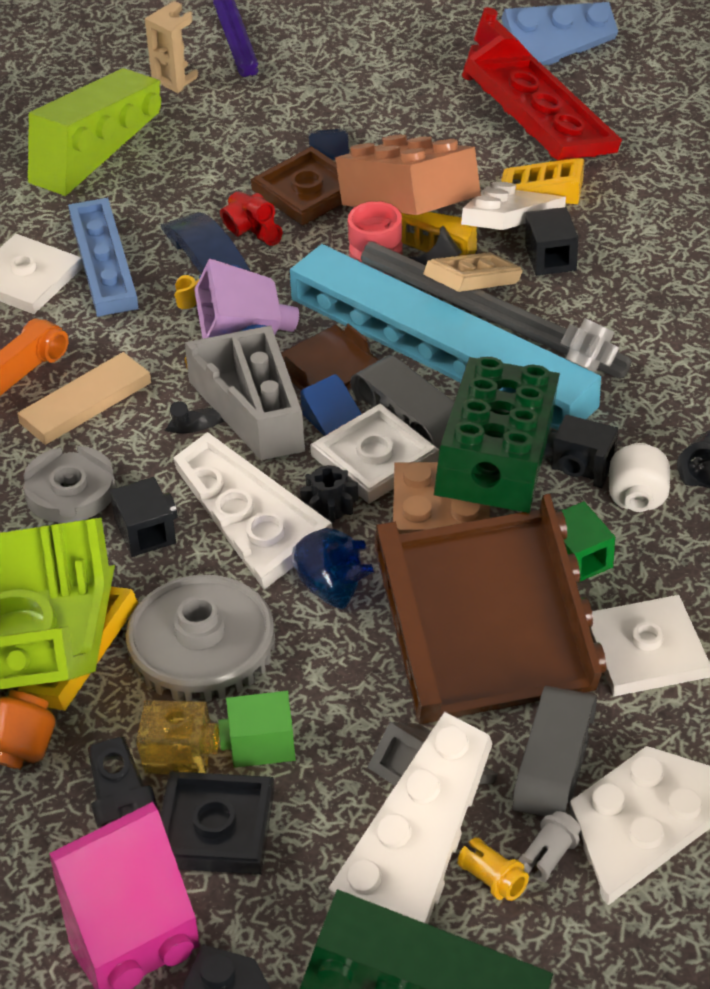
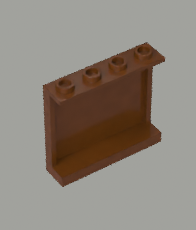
M544 494L540 509L532 510L530 513H515L405 534H399L396 521L376 525L375 551L419 724L439 721L444 712L454 717L538 702L541 699L545 685L584 693L596 691L601 674L606 672L605 653L600 642L593 643L589 627L593 626L592 609L586 597L580 598L576 584L580 582L578 561L574 553H567L564 539H567L566 520L561 510L555 511L550 494Z

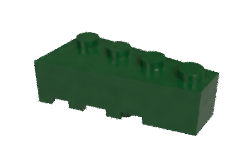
M337 889L299 989H549L554 973Z

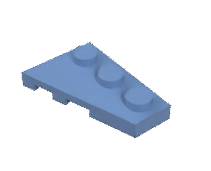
M609 2L504 9L501 17L503 26L521 42L532 56L542 65L547 66L573 53H581L611 41L618 34Z

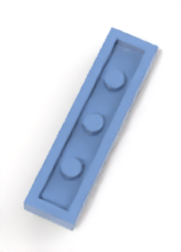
M108 198L69 204L70 219L97 317L139 309L136 291Z

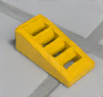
M566 159L504 168L501 182L513 183V179L521 180L520 183L515 184L516 190L566 196V204H579L583 184L584 159Z
M433 212L419 215L401 213V241L403 244L427 253L436 244L437 236L440 235V228L445 226L452 239L462 250V253L458 256L476 253L477 227L461 225L462 217ZM407 224L414 226V233L407 232ZM423 230L427 231L429 236L423 235Z

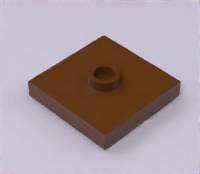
M312 146L251 179V189L253 192L261 194L265 200L272 203L276 208L302 226L342 204L336 162Z

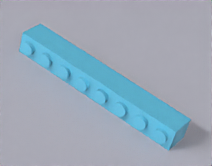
M324 244L318 246L290 269L292 300L344 326L349 323L359 333L460 383L469 357H494L503 363L523 367L526 365H540L551 372L560 373L551 428L558 430L565 415L587 419L600 406V375ZM512 388L499 389L507 393H516V390Z

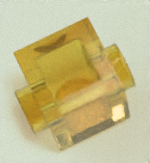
M144 701L136 741L144 773L169 774V771L206 773L209 754H217L219 746V727L217 723L210 722L206 702Z

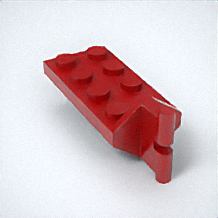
M485 7L474 36V40L479 45L471 46L461 76L468 81L475 80L484 92L490 94L507 114L511 115L525 128L527 134L534 137L548 151V154L557 160L618 153L622 139L532 56L521 42L497 20L498 12L495 9Z

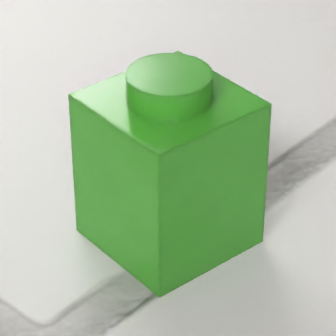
M288 691L226 698L228 719L218 720L221 751L232 750L234 768L296 761Z

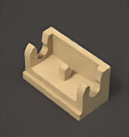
M173 1L146 17L145 27L151 77L160 80L161 85L179 93L183 90L184 86L198 77V70L190 71L187 75L184 72L188 62L184 60V42L182 41L181 29L191 24L193 20L192 12H187L180 17L179 13L182 11V4Z

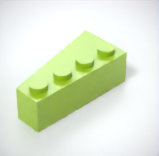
M122 68L29 112L28 183L64 196L68 195L159 113L161 107L160 80Z

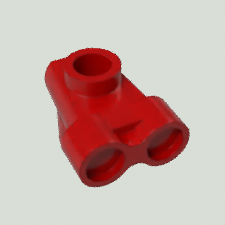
M240 191L235 192L228 198V205L220 209V216L225 227L235 236L239 237L250 230L257 235V239L269 246H274L281 241L283 230L273 220L275 207L272 203L265 200L261 194L255 193L250 196Z

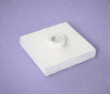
M19 234L13 235L0 247V302L35 314L83 268L82 258Z
M381 403L310 444L311 456L323 466L331 465L342 470H348L349 482H358V495L369 504L394 489V462H438L439 449Z
M679 595L592 611L593 626L589 627L593 643L600 642L606 658V672L604 674L613 696L710 677V662Z

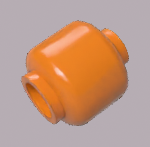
M10 690L8 697H0V765L21 770L24 761L35 763L43 760L56 725L55 716L47 710L48 701L16 690Z

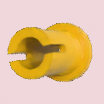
M478 837L468 841L469 845L476 852L473 853L464 846L458 856V866L463 870H467L489 886L491 894L496 899L502 900L505 898L508 901L517 899L523 893L529 881V875L524 871L522 862L517 859L509 861Z

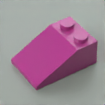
M153 802L49 853L71 952L95 989H133L141 982L143 976L164 965L175 966L182 963L191 955L194 949L200 947L196 917L160 814Z

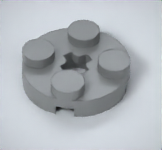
M77 446L78 453L69 452L63 454L62 447L40 454L28 464L23 475L25 481L23 490L28 508L36 516L47 521L58 522V524L81 521L97 515L110 504V490L116 488L110 460L103 453L83 446ZM76 481L78 482L77 484L70 487L61 486V484L64 482L70 485L75 483Z

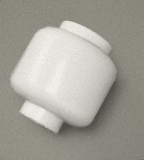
M645 443L630 444L618 450L611 458L609 467V493L613 502L621 508L630 509L635 512L652 510L665 502L669 496L670 464L666 455L658 448Z

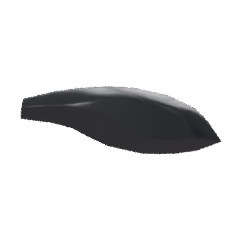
M177 401L170 406L172 419L165 431L181 434L193 433L211 428L224 422V420L213 408L188 411L186 403Z

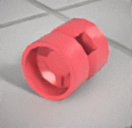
M367 202L353 208L348 214L349 257L362 262L361 255L368 242H375L403 255V243L401 241L402 215L398 208L385 202Z

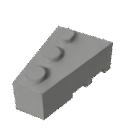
M272 326L184 342L189 383L220 414L221 418L260 460L305 452L302 409Z

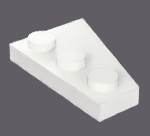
M492 182L491 187L487 186L481 191V196L473 198L463 207L461 225L499 230L525 224L526 212L565 207L566 196L516 190V185L513 183Z

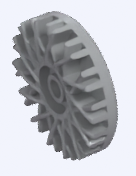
M193 575L165 583L143 598L129 618L126 628V643L131 667L135 669L138 679L142 675L144 676L146 686L149 689L155 687L157 694L162 695L164 688L170 689L173 700L179 701L185 694L186 702H192V693L204 692L206 702L212 701L214 694L219 699L226 698L225 688L235 684L239 693L243 690V684L250 686L254 683L253 672L255 670L263 674L265 672V665H269L271 662V650L275 651V633L271 610L258 592L246 584L228 577Z

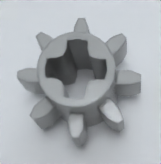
M584 318L580 328L569 324L560 342L570 348L565 359L593 372H596L600 362L610 367L619 350V347L610 343L615 332Z

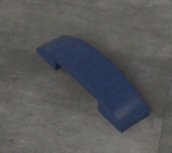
M197 212L161 224V229L177 250L183 249L201 274L209 259L229 265H238L250 271L235 244L218 223L208 215Z

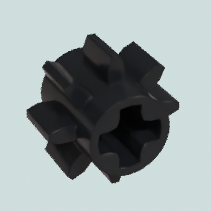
M327 465L317 468L312 474L305 475L306 486L300 488L301 501L331 523H334L335 520L343 517L345 514H353V502L359 500L358 482H349L348 470Z

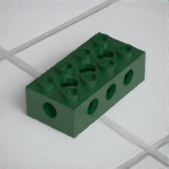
M469 357L440 445L434 495L530 513L552 423L560 373L551 372L540 365H526L523 367L503 363L494 357ZM512 388L516 390V393H507L499 389Z

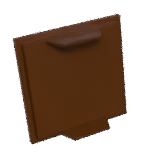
M349 323L346 324L345 331L335 324L281 352L291 382L301 391L334 374L339 376L348 390L351 388V377L354 374L379 361V359L371 354L367 338Z

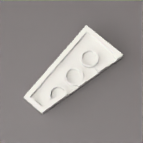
M208 432L173 457L178 473L264 590L334 535L332 523Z
M446 712L443 713L329 886L328 890L333 896L338 889L428 924L433 907L440 900L445 885L443 878L452 852L456 853L462 835L460 829L468 806H472L493 744L489 734Z

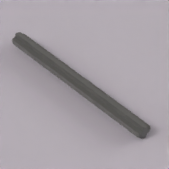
M368 242L362 252L361 261L369 266L567 355L570 349L560 343L567 330L566 328L479 289L458 292L423 275L426 265L375 242ZM617 352L610 367L600 362L597 369L616 378H624L630 369L632 360L628 356Z

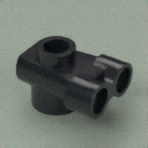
M117 737L88 747L97 800L91 803L97 828H101L107 825V823L113 822L151 802L159 809L152 786H144L125 737ZM116 759L122 761L124 767L120 772L113 774L104 769V762Z

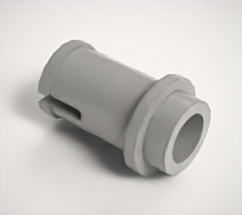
M555 811L552 815H547L540 822L542 830L526 852L518 859L522 862L524 871L528 874L538 862V870L533 877L542 882L548 880L550 873L568 848L574 849L579 844L578 834L581 828L578 822L570 815L561 811Z

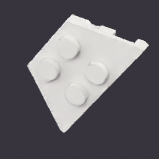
M646 746L570 801V814L581 828L580 834L584 842L583 848L589 865L593 866L604 902L608 905L710 829L709 765Z

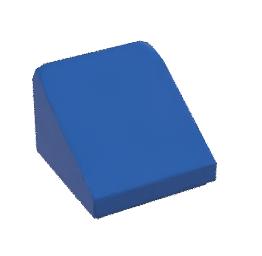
M337 374L304 388L300 393L302 414L323 436L362 414Z

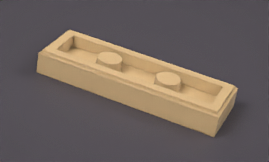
M489 252L428 260L423 275L458 292L516 284L520 280L523 270L520 266Z
M122 352L18 412L19 423L46 445L151 383L150 372L126 353Z

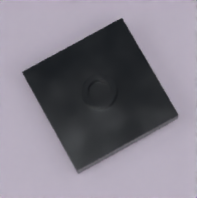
M169 771L160 817L179 870L261 875L275 790L274 777Z

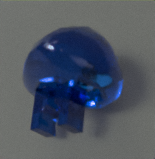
M324 528L304 536L292 550V565L300 581L316 597L338 609H345L355 594L359 580L374 572L372 564L361 563L360 550L367 548L365 541H354L352 537L340 530Z

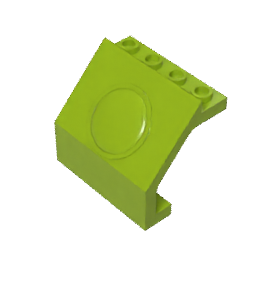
M102 518L0 533V689L66 681L96 671L115 565L109 566Z

